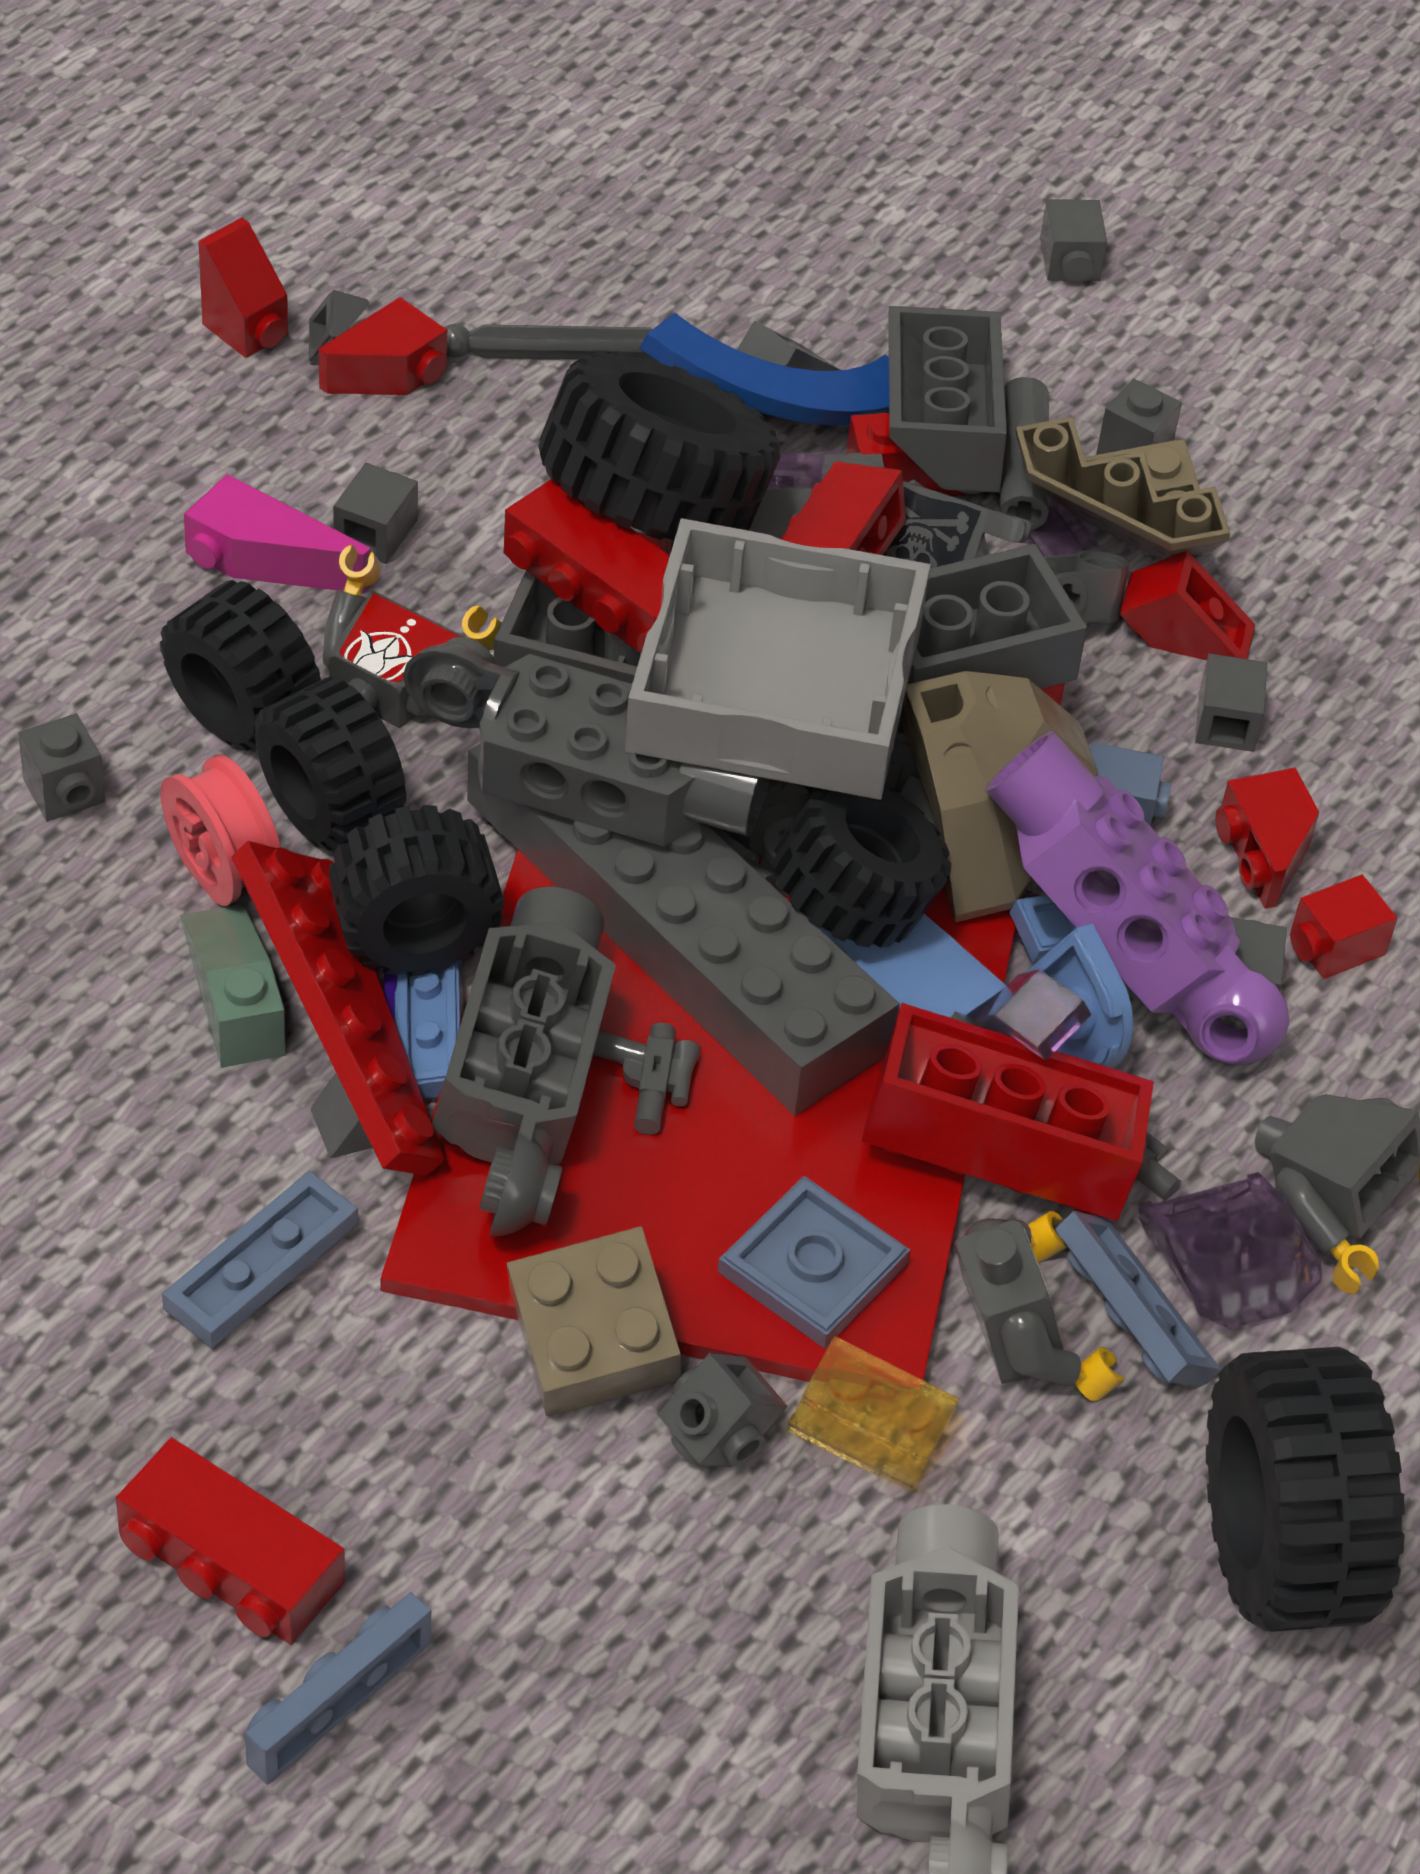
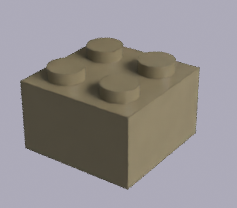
M642 1226L507 1263L510 1293L546 1416L592 1406L671 1384L681 1377V1354Z

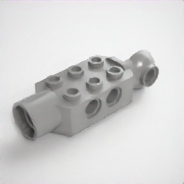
M952 1504L928 1505L907 1513L898 1525L896 1565L871 1575L857 1768V1818L881 1833H891L910 1841L930 1842L929 1874H1007L1008 1843L992 1842V1835L1008 1828L1019 1584L997 1573L999 1531L993 1520L975 1509Z

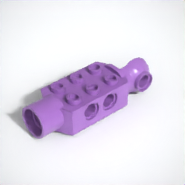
M1053 730L1045 733L1027 746L990 781L985 791L1016 825L1023 868L1076 928L1094 924L1122 980L1151 1012L1172 1013L1187 1030L1198 1049L1211 1059L1228 1065L1253 1064L1269 1057L1282 1044L1289 1026L1287 1003L1279 989L1262 974L1249 970L1235 954L1241 941L1236 935L1233 920L1228 915L1225 901L1213 887L1202 885L1188 870L1183 853L1173 841L1166 837L1160 838L1144 820V812L1140 804L1129 792L1123 789L1118 790L1107 777L1093 776ZM1231 1015L1237 1017L1244 1022L1247 1028L1235 1029L1229 1027L1222 1021L1221 1016Z

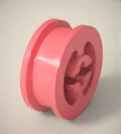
M221 754L207 759L203 764L202 773L191 778L183 774H174L163 780L160 792L163 815L171 839L183 864L216 904L227 906L236 902L240 898L241 890L245 887V884L231 857L247 841L275 848L281 847L274 823L260 794L245 772L232 759Z

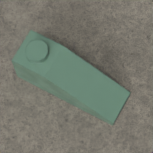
M244 904L180 915L221 1068L286 1056L284 1007L270 959Z

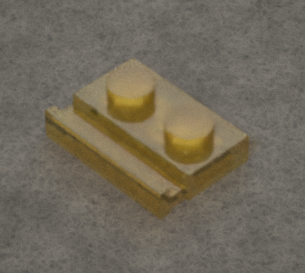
M834 1336L807 1385L798 1407L792 1413L788 1421L787 1430L879 1477L913 1492L958 1407L959 1398Z

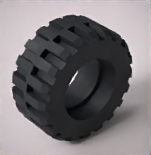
M605 351L594 352L590 356H583L570 365L565 373L538 445L542 465L546 467L547 474L552 481L560 482L562 490L570 497L580 499L585 503L586 508L598 515L602 513L614 519L616 524L628 529L633 527L645 532L646 536L659 540L663 538L675 540L681 518L749 531L780 460V446L776 431L771 424L765 423L764 416L755 408L747 407L743 399L732 392L727 393L718 388V384L706 378L700 379L689 374L688 370L675 365L670 367L659 363L656 359L645 356L642 358L632 357L629 353L615 352L613 355H609Z
M1341 1347L1241 1353L1222 1368L1218 1374L1219 1381L1214 1384L1212 1390L1213 1406L1212 1409L1208 1410L1207 1418L1209 1441L1206 1444V1464L1208 1465L1209 1483L1206 1484L1208 1503H1211L1213 1521L1211 1522L1213 1539L1218 1545L1220 1554L1218 1558L1222 1575L1227 1577L1229 1583L1228 1592L1233 1603L1239 1605V1613L1244 1619L1265 1631L1276 1632L1364 1625L1371 1622L1389 1606L1393 1598L1391 1589L1398 1585L1401 1573L1398 1564L1399 1555L1404 1552L1405 1534L1402 1532V1515H1405L1404 1493H1401L1399 1473H1402L1400 1455L1395 1450L1393 1440L1395 1430L1391 1414L1386 1412L1383 1404L1385 1396L1380 1384L1372 1380L1373 1371L1357 1355Z

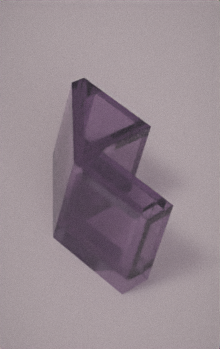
M1041 969L1018 974L973 1019L985 1029L1014 1037L1046 1061L1092 1014L1083 999Z

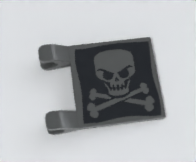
M903 481L906 522L883 556L931 564L930 568L978 557L985 533L1013 543H1026L1030 535L1032 523L1020 517Z

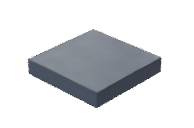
M803 1176L719 1258L718 1273L825 1349L908 1264L911 1250Z

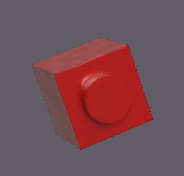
M1361 874L1301 897L1290 931L1291 944L1296 955L1304 962L1310 961L1321 977L1326 979L1386 955L1398 917L1365 876Z

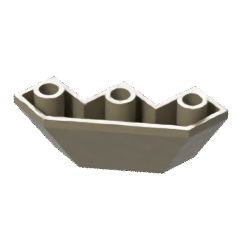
M1073 417L1016 427V437L1028 480L1080 520L1161 560L1186 550L1191 555L1212 552L1230 540L1229 527L1216 486L1200 489L1185 439L1085 457Z
M963 671L907 684L904 698L903 730L941 833L939 839L947 844L950 852L947 859L951 863V873L947 877L948 881L943 886V890L954 921L959 922L1009 910L1017 899H1022L1034 879L1023 868L1016 825L987 794L985 788L1014 757L1039 737L1052 730L1091 774L1098 776V769L1080 722L1028 678Z

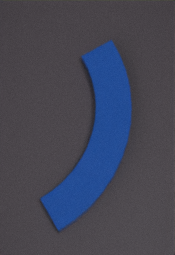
M676 313L648 332L639 347L645 354L652 359L658 360L659 363L670 367L675 365L688 370L689 374L700 379L706 378L718 384V388L729 393L732 392L743 399L747 407L755 408L758 412L769 416L817 425L849 426L851 415L889 413V357L886 354L871 363L847 370L813 371L792 368L756 358L734 349L694 327Z

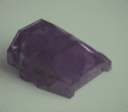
M1259 1172L1248 1174L1247 1179L1159 1203L1153 1204L1151 1201L1138 1204L1139 1220L1147 1236L1162 1251L1174 1274L1194 1299L1198 1315L1230 1330L1291 1313L1322 1281V1258L1313 1249L1304 1235L1302 1224L1296 1219L1290 1203Z

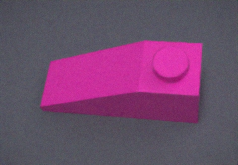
M228 474L184 513L186 553L201 567L206 569L215 568L232 578L329 590H344L347 576L341 570L339 564L340 554L344 548L354 545L358 551L357 560L353 565V572L362 571L367 566L371 553L370 547ZM371 585L364 587L362 594H364L371 587Z

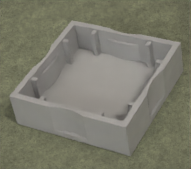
M681 518L663 578L661 610L652 628L647 632L628 697L625 752L881 800L923 619L931 564L845 548L804 546L776 538L769 534Z

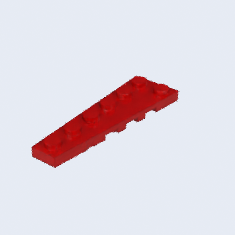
M247 841L231 858L382 1168L428 1176L445 1161L376 971L363 965L360 956L354 957L348 950L346 940H344L330 886L329 866L334 862L329 859H319L291 852L281 847L275 848Z

